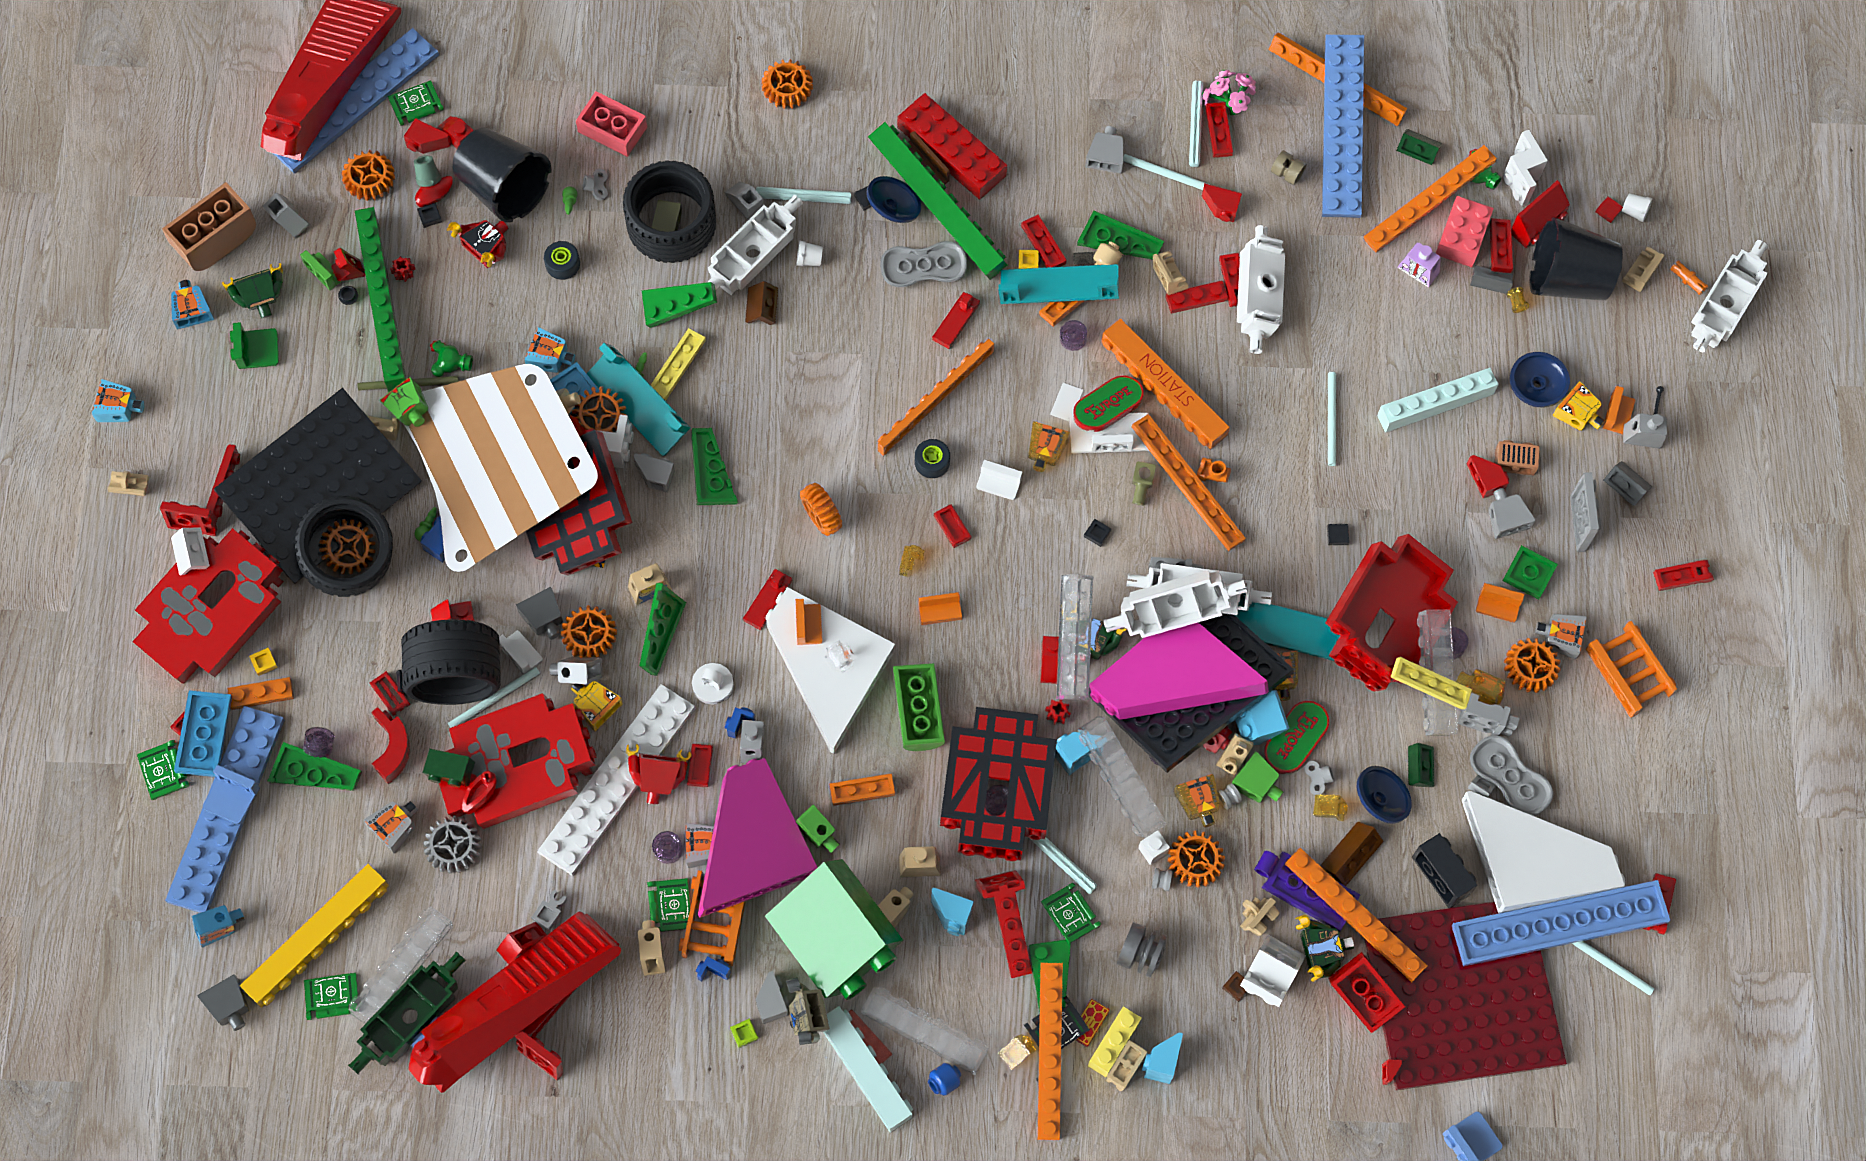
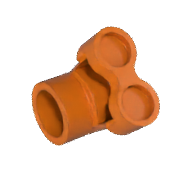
M1203 457L1196 475L1201 481L1213 480L1227 483L1231 468L1226 467L1222 461L1212 462V459Z

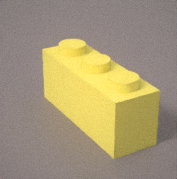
M1123 1006L1089 1061L1088 1067L1106 1077L1142 1018Z

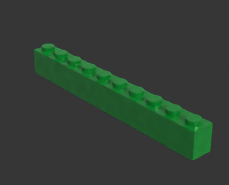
M884 122L868 138L988 279L994 278L1008 265L1004 261L1006 256L1000 249L996 251L992 247L994 242L988 235L983 236L980 233L982 228L976 221L972 223L968 219L971 215L964 207L960 209L956 205L959 201L952 193L948 195L944 191L947 187L940 179L936 181L932 177L935 173L927 165L924 168L921 164L923 159L918 153L912 154L909 150L912 146L906 139L900 140L897 136L900 132L892 124L889 127Z
M374 207L354 211L383 377L387 390L390 392L406 380V373L379 222Z

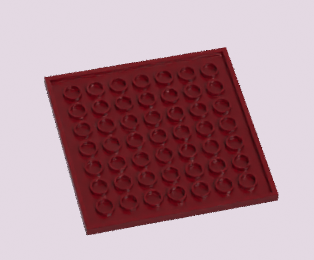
M1495 902L1378 918L1385 927L1428 965L1413 982L1405 977L1364 938L1368 960L1405 1005V1008L1382 1025L1389 1059L1402 1060V1065L1393 1078L1396 1091L1553 1068L1567 1064L1541 950L1463 966L1452 924L1499 914Z

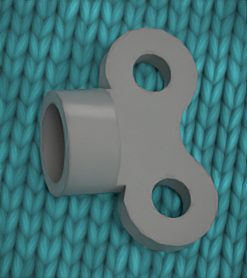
M596 169L593 176L585 174L583 178V190L593 191V196L597 200H604L608 194L604 187V182L608 177L606 171Z
M1309 761L1305 764L1304 770L1312 779L1310 785L1311 793L1315 796L1323 795L1326 790L1325 784L1334 781L1331 767L1325 766L1320 768L1316 761ZM1311 766H1315L1314 771H1310ZM1319 785L1321 788L1319 791H1316L1315 787Z

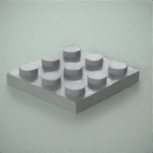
M1592 472L1583 473L1570 495L1577 552H1585L1588 546L1591 545L1593 538L1596 537L1598 530L1601 529V519L1597 516L1599 501L1595 498L1596 480H1593Z

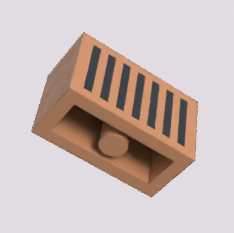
M1510 440L1499 441L1495 449V463L1502 467L1503 472L1534 476L1539 464V446L1532 443H1514Z

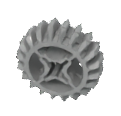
M454 816L452 822H450L448 817H445V823L436 822L437 828L430 826L432 834L426 833L425 835L428 840L424 841L423 844L428 848L424 850V853L429 855L427 857L428 862H433L432 866L434 868L439 867L441 872H444L447 868L448 873L452 874L453 868H456L457 872L460 873L461 866L468 869V862L475 864L473 856L479 857L480 855L477 850L482 848V845L478 843L481 837L476 835L478 833L477 828H472L473 824L471 822L466 823L464 818H461L458 822L457 817ZM453 831H461L468 837H457L453 834ZM446 833L445 839L438 842L439 838ZM451 837L455 842L454 852L450 848ZM469 845L467 851L459 857L460 851ZM437 853L451 854L452 860L444 859Z

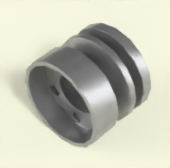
M1133 922L1117 964L1130 969L1134 962L1137 961L1139 962L1138 973L1140 974L1143 966L1147 965L1149 968L1146 976L1151 978L1153 972L1159 967L1166 949L1167 935L1162 934L1159 942H1156L1154 939L1157 931L1154 930L1150 937L1147 938L1145 937L1146 927Z

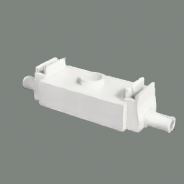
M793 195L784 206H780L776 202H773L768 208L763 205L711 257L712 264L708 267L711 279L708 282L715 284L716 290L721 287L730 295L738 289L743 290L793 239L796 218L792 214L803 204L800 198L797 199V196ZM774 219L776 222H778L781 226H783L786 229V231L779 227L772 220ZM751 249H756L760 252L754 258L747 256L746 253Z
M1262 225L1255 228V238L1250 240L1240 252L1237 322L1242 323L1241 332L1249 334L1251 337L1250 352H1254V354L1262 353V339L1269 338L1278 329V326L1282 323L1285 270V253L1282 252L1284 250L1282 248L1283 241L1267 237L1268 227L1265 226L1263 230ZM1262 278L1268 279L1271 287L1265 286Z
M1757 240L1750 252L1741 250L1738 256L1732 254L1691 322L1696 325L1691 332L1693 333L1691 336L1697 338L1693 345L1696 350L1701 343L1703 344L1699 349L1700 352H1705L1708 345L1715 348L1721 339L1727 341L1767 275L1763 271L1767 263L1761 260L1762 254L1768 247L1765 242L1759 249L1762 241ZM1720 300H1729L1732 304V307H1723L1720 303Z
M1161 563L1160 569L1150 568L1147 576L1128 573L1127 579L1137 580V582L1127 581V587L1147 588L1152 586L1154 571L1160 572L1158 584L1209 569ZM1209 570L1210 573H1213V572H1216V571H1217V570ZM1220 571L1222 580L1226 585L1242 581L1243 574ZM1245 580L1248 593L1245 596L1244 607L1238 606L1241 594L1235 595L1229 599L1230 608L1223 609L1222 613L1238 615V609L1249 611V604H1252V602L1270 605L1271 600L1263 599L1261 596L1272 597V592L1254 590L1252 588V581ZM1217 585L1218 597L1223 596L1220 586ZM1172 594L1168 597L1172 603H1179L1183 599L1179 594Z
M1209 570L1130 592L1129 597L1123 598L1121 615L1104 619V625L1107 632L1125 627V629H1128L1130 636L1140 633L1142 638L1222 616V610L1230 608V597L1248 593L1245 580L1226 585L1222 580L1219 570L1210 573ZM1217 585L1220 586L1223 596L1218 597ZM1172 594H1179L1183 599L1179 603H1172L1168 597ZM1134 605L1139 616V620L1134 619L1132 613Z

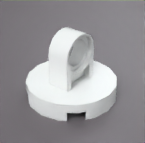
M705 664L698 668L693 675V691L696 697L705 704L714 705L717 702L725 701L733 691L732 674L721 664Z

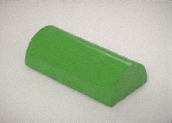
M935 664L893 666L903 748L908 751H926L942 746L945 743Z

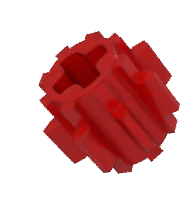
M400 256L399 259L392 261L393 267L390 268L391 274H395L396 280H404L406 282L407 279L414 277L413 271L416 268L414 264H411L410 258H402Z
M1062 699L1059 701L1051 700V705L1045 708V711L1048 712L1046 719L1052 720L1054 725L1059 722L1065 724V719L1070 718L1071 715L1068 712L1070 705L1064 704ZM1057 709L1061 710L1059 715L1055 714Z

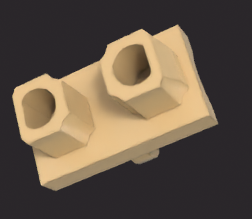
M112 471L107 490L112 493L145 496L149 476L133 474L129 471Z
M1235 733L1217 761L1216 766L1235 775L1254 743Z
M1256 897L1252 902L1245 900L1243 906L1246 909L1242 914L1247 918L1240 927L1244 931L1250 930L1255 935L1261 936L1267 929L1261 922V919L1265 916L1269 921H1273L1280 914L1274 906L1276 901L1272 897L1269 899L1263 898L1261 901Z

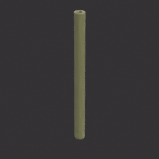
M458 376L413 379L419 386L448 385L459 382ZM384 381L357 383L358 391L387 389Z

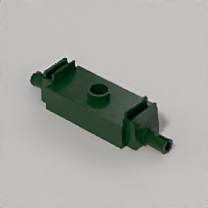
M455 952L443 966H439L435 961L427 968L421 965L360 1029L363 1035L356 1042L362 1047V1052L348 1066L359 1075L371 1060H376L380 1065L384 1066L391 1060L396 1063L411 1047V1044L414 1043L413 1039L426 1028L433 1019L440 1016L456 999L454 993L458 990V983L453 978V973L466 960L458 952ZM435 973L448 984L446 988L432 978ZM415 1010L418 1014L416 1021L410 1024L403 1021L405 1012ZM371 1041L383 1052L380 1057L367 1046Z

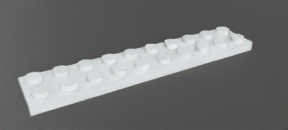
M660 684L538 849V853L573 876L638 787L634 784L629 773V756L626 754L627 745L629 744V750L632 752L636 751L635 745H639L637 756H639V753L661 756L695 710V706Z

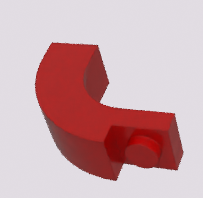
M377 707L371 713L374 719L389 734V744L386 751L372 765L379 775L390 784L399 776L408 762L410 740L400 718L397 716L393 719L386 710L382 712Z

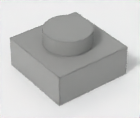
M1477 775L1468 789L1488 798L1496 785Z

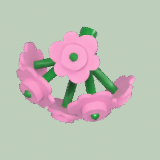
M1223 70L1219 72L1218 77H1215L1216 81L1210 85L1209 89L1206 88L1202 93V99L1205 100L1204 105L1209 102L1210 98L1226 102L1230 115H1236L1241 110L1246 111L1247 105L1250 103V97L1245 96V93L1255 95L1256 81L1249 74L1237 73L1235 79L1238 81L1240 88L1238 92L1232 93L1229 77L1235 76L1236 72L1230 73V70Z

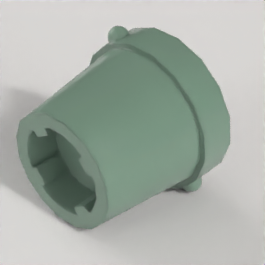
M423 155L414 160L417 185L422 187L432 186L441 180L440 172L432 156Z

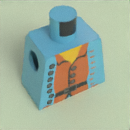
M537 328L525 357V364H532L543 369V371L557 373L562 363L567 365L574 364L575 354L567 352L568 347L564 339L541 328Z
M101 379L92 410V415L96 422L130 421L132 411L143 412L144 401L136 400V395L131 388Z

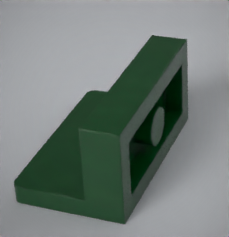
M1406 129L1396 151L1432 165L1442 143Z

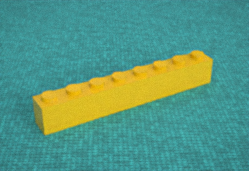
M367 864L258 967L240 987L261 1008L264 1005H269L280 990L286 989L291 984V979L295 975L303 973L307 968V964L312 959H317L328 944L334 943L339 938L340 932L345 928L351 927L355 922V918L360 913L363 914L368 911L371 903L376 898H381L387 892L389 885L386 880Z

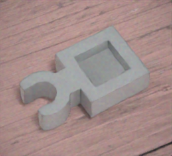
M557 890L551 892L549 903L543 900L531 917L533 921L549 931L562 914L558 907L563 906L567 901L565 895L561 900H555L558 894Z

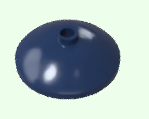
M880 176L874 178L869 183L867 198L873 209L885 219L896 223H909L919 216L921 212L920 199L912 188L903 181L889 176Z
M1531 352L1521 356L1514 363L1510 372V385L1515 395L1521 401L1533 407L1544 408L1559 403L1565 397L1570 386V376L1566 366L1557 357L1545 352Z
M1370 766L1360 773L1357 779V793L1362 805L1373 817L1386 823L1395 824L1402 822L1409 816L1412 800L1408 788L1399 776L1381 766Z

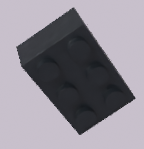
M1440 833L1421 844L1412 856V859L1448 908H1452L1469 897L1478 886L1473 873L1466 870L1463 866L1462 858L1458 854L1455 855L1449 840L1446 837H1442Z

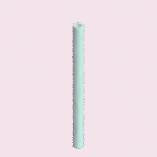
M1127 154L1123 156V162L1203 190L1205 182Z
M1335 372L1328 373L1329 466L1336 465Z
M537 667L531 669L447 724L451 728L464 723L539 675V670Z
M1586 942L1572 943L1648 995H1651L1655 988Z

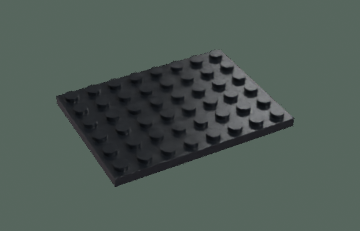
M342 387L216 486L214 491L265 551L280 562L278 566L295 584L304 577L296 558L295 536L300 521L310 508L330 497L351 496V498L358 497L366 500L369 504H373L382 514L420 484L422 480ZM345 515L336 516L324 521L313 532L310 539L309 553L313 562L318 566L324 561L321 557L326 555V551L319 552V549L325 548V545L320 544L319 541L327 540V538L322 536V533L330 534L327 530L328 526L336 529L334 526L335 521L342 526L341 522L343 519H346L347 525L353 519L355 527L359 522L362 523L361 530L368 524L358 518ZM350 530L338 532L346 539H351L357 534ZM334 537L331 540L332 554L339 549V544Z
M1222 613V616L1198 622L1267 680L1268 693L1294 674V669L1235 615ZM1089 687L1088 689H1086V695L1091 698V690ZM1267 694L1121 720L1115 715L1111 716L1100 702L1096 704L1168 773Z

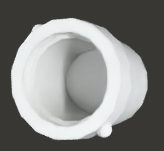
M1629 193L1622 212L1638 219V221L1644 222L1653 198Z
M799 241L796 266H820L823 247L806 243V241Z

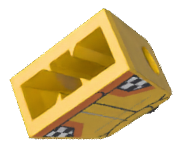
M1580 381L1559 404L1553 414L1557 419L1578 430H1583L1588 423L1598 430L1605 421L1596 414L1602 405L1601 402Z
M596 681L591 682L587 687L584 684L575 683L571 688L577 695L573 700L574 705L577 708H581L584 719L594 732L623 705L619 695Z

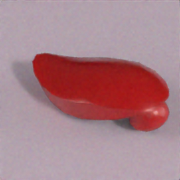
M452 176L442 177L437 184L432 186H421L415 195L416 205L424 207L443 199L452 187Z
M483 772L467 788L462 802V810L466 814L475 812L493 794L497 783L496 775L493 772Z

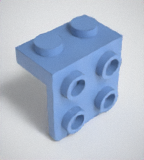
M217 765L213 771L217 780L203 803V809L238 825L243 821L260 788L255 782V778L251 775L244 773L242 776L228 765L224 767Z
M1480 1112L1473 1113L1443 1133L1446 1144L1454 1150L1458 1161H1484L1502 1149V1143Z

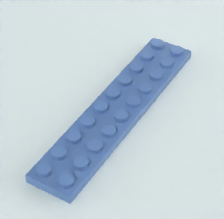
M412 28L363 68L310 145L302 161L278 154L274 155L295 174L438 57V51Z
M1326 34L1322 217L1361 218L1364 35Z
M244 706L220 766L228 765L242 776L244 773L251 775L259 786L285 721L284 718ZM217 777L214 778V781H213V783H212V786H211V788H210V791H211V789H212L214 783L216 782ZM202 808L165 899L167 903L199 913L210 909L247 813L243 821L237 825Z
M1655 880L1456 922L1452 924L1463 966L1661 925L1669 923L1671 920L1659 882Z

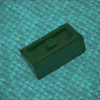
M1421 743L1408 746V785L1434 787L1433 746Z

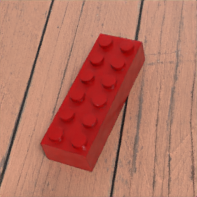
M926 93L922 94L898 115L897 128L909 139L910 133L914 131L949 169L950 175L979 200L1007 176V164Z

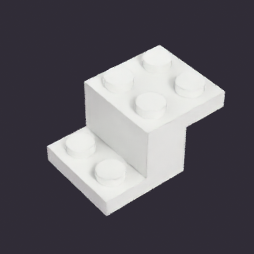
M1530 130L1522 132L1514 151L1515 155L1511 156L1503 174L1505 183L1510 186L1515 200L1519 201L1521 206L1529 203L1536 187L1535 181L1540 179L1548 161Z
M620 415L616 433L600 431L604 435L613 465L616 468H624L625 462H629L630 450H628L629 443L632 444L634 436L632 423H629L628 416Z
M1268 935L1240 986L1244 987L1248 993L1262 997L1266 1003L1279 1007L1306 955Z

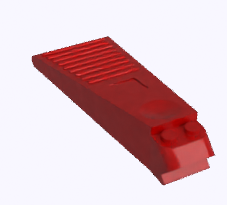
M325 0L265 112L267 119L262 127L260 147L266 149L267 152L302 161L316 136L401 15V7L380 0Z
M581 911L575 913L420 1031L425 1037L413 1047L408 1067L409 1071L421 1084L435 1085L441 1093H444L462 1076L618 957L621 953L620 944L590 915L584 914Z

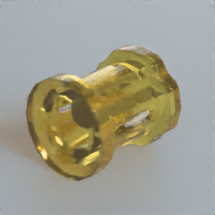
M1522 287L1513 288L1506 294L1507 298L1511 300L1513 313H1520L1529 308V303L1524 298V289Z

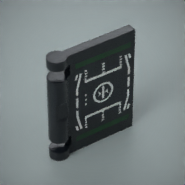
M1067 996L1063 997L1068 1006L1062 1007L1061 1049L1090 1030ZM1040 1014L1032 1019L1036 1026L1033 1030L1028 1023L1024 1024V1027L1038 1047Z

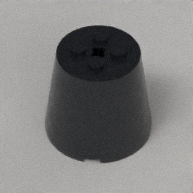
M489 128L476 129L466 136L457 148L452 164L454 175L498 219L509 223L513 222V219L517 217L522 219L538 205L549 186L547 181L548 174L552 173L551 162L546 155Z
M1552 217V220L1547 221L1534 249L1532 260L1535 261L1534 271L1531 270L1529 275L1530 291L1538 296L1607 300L1614 291L1622 270V245L1619 242L1559 218Z

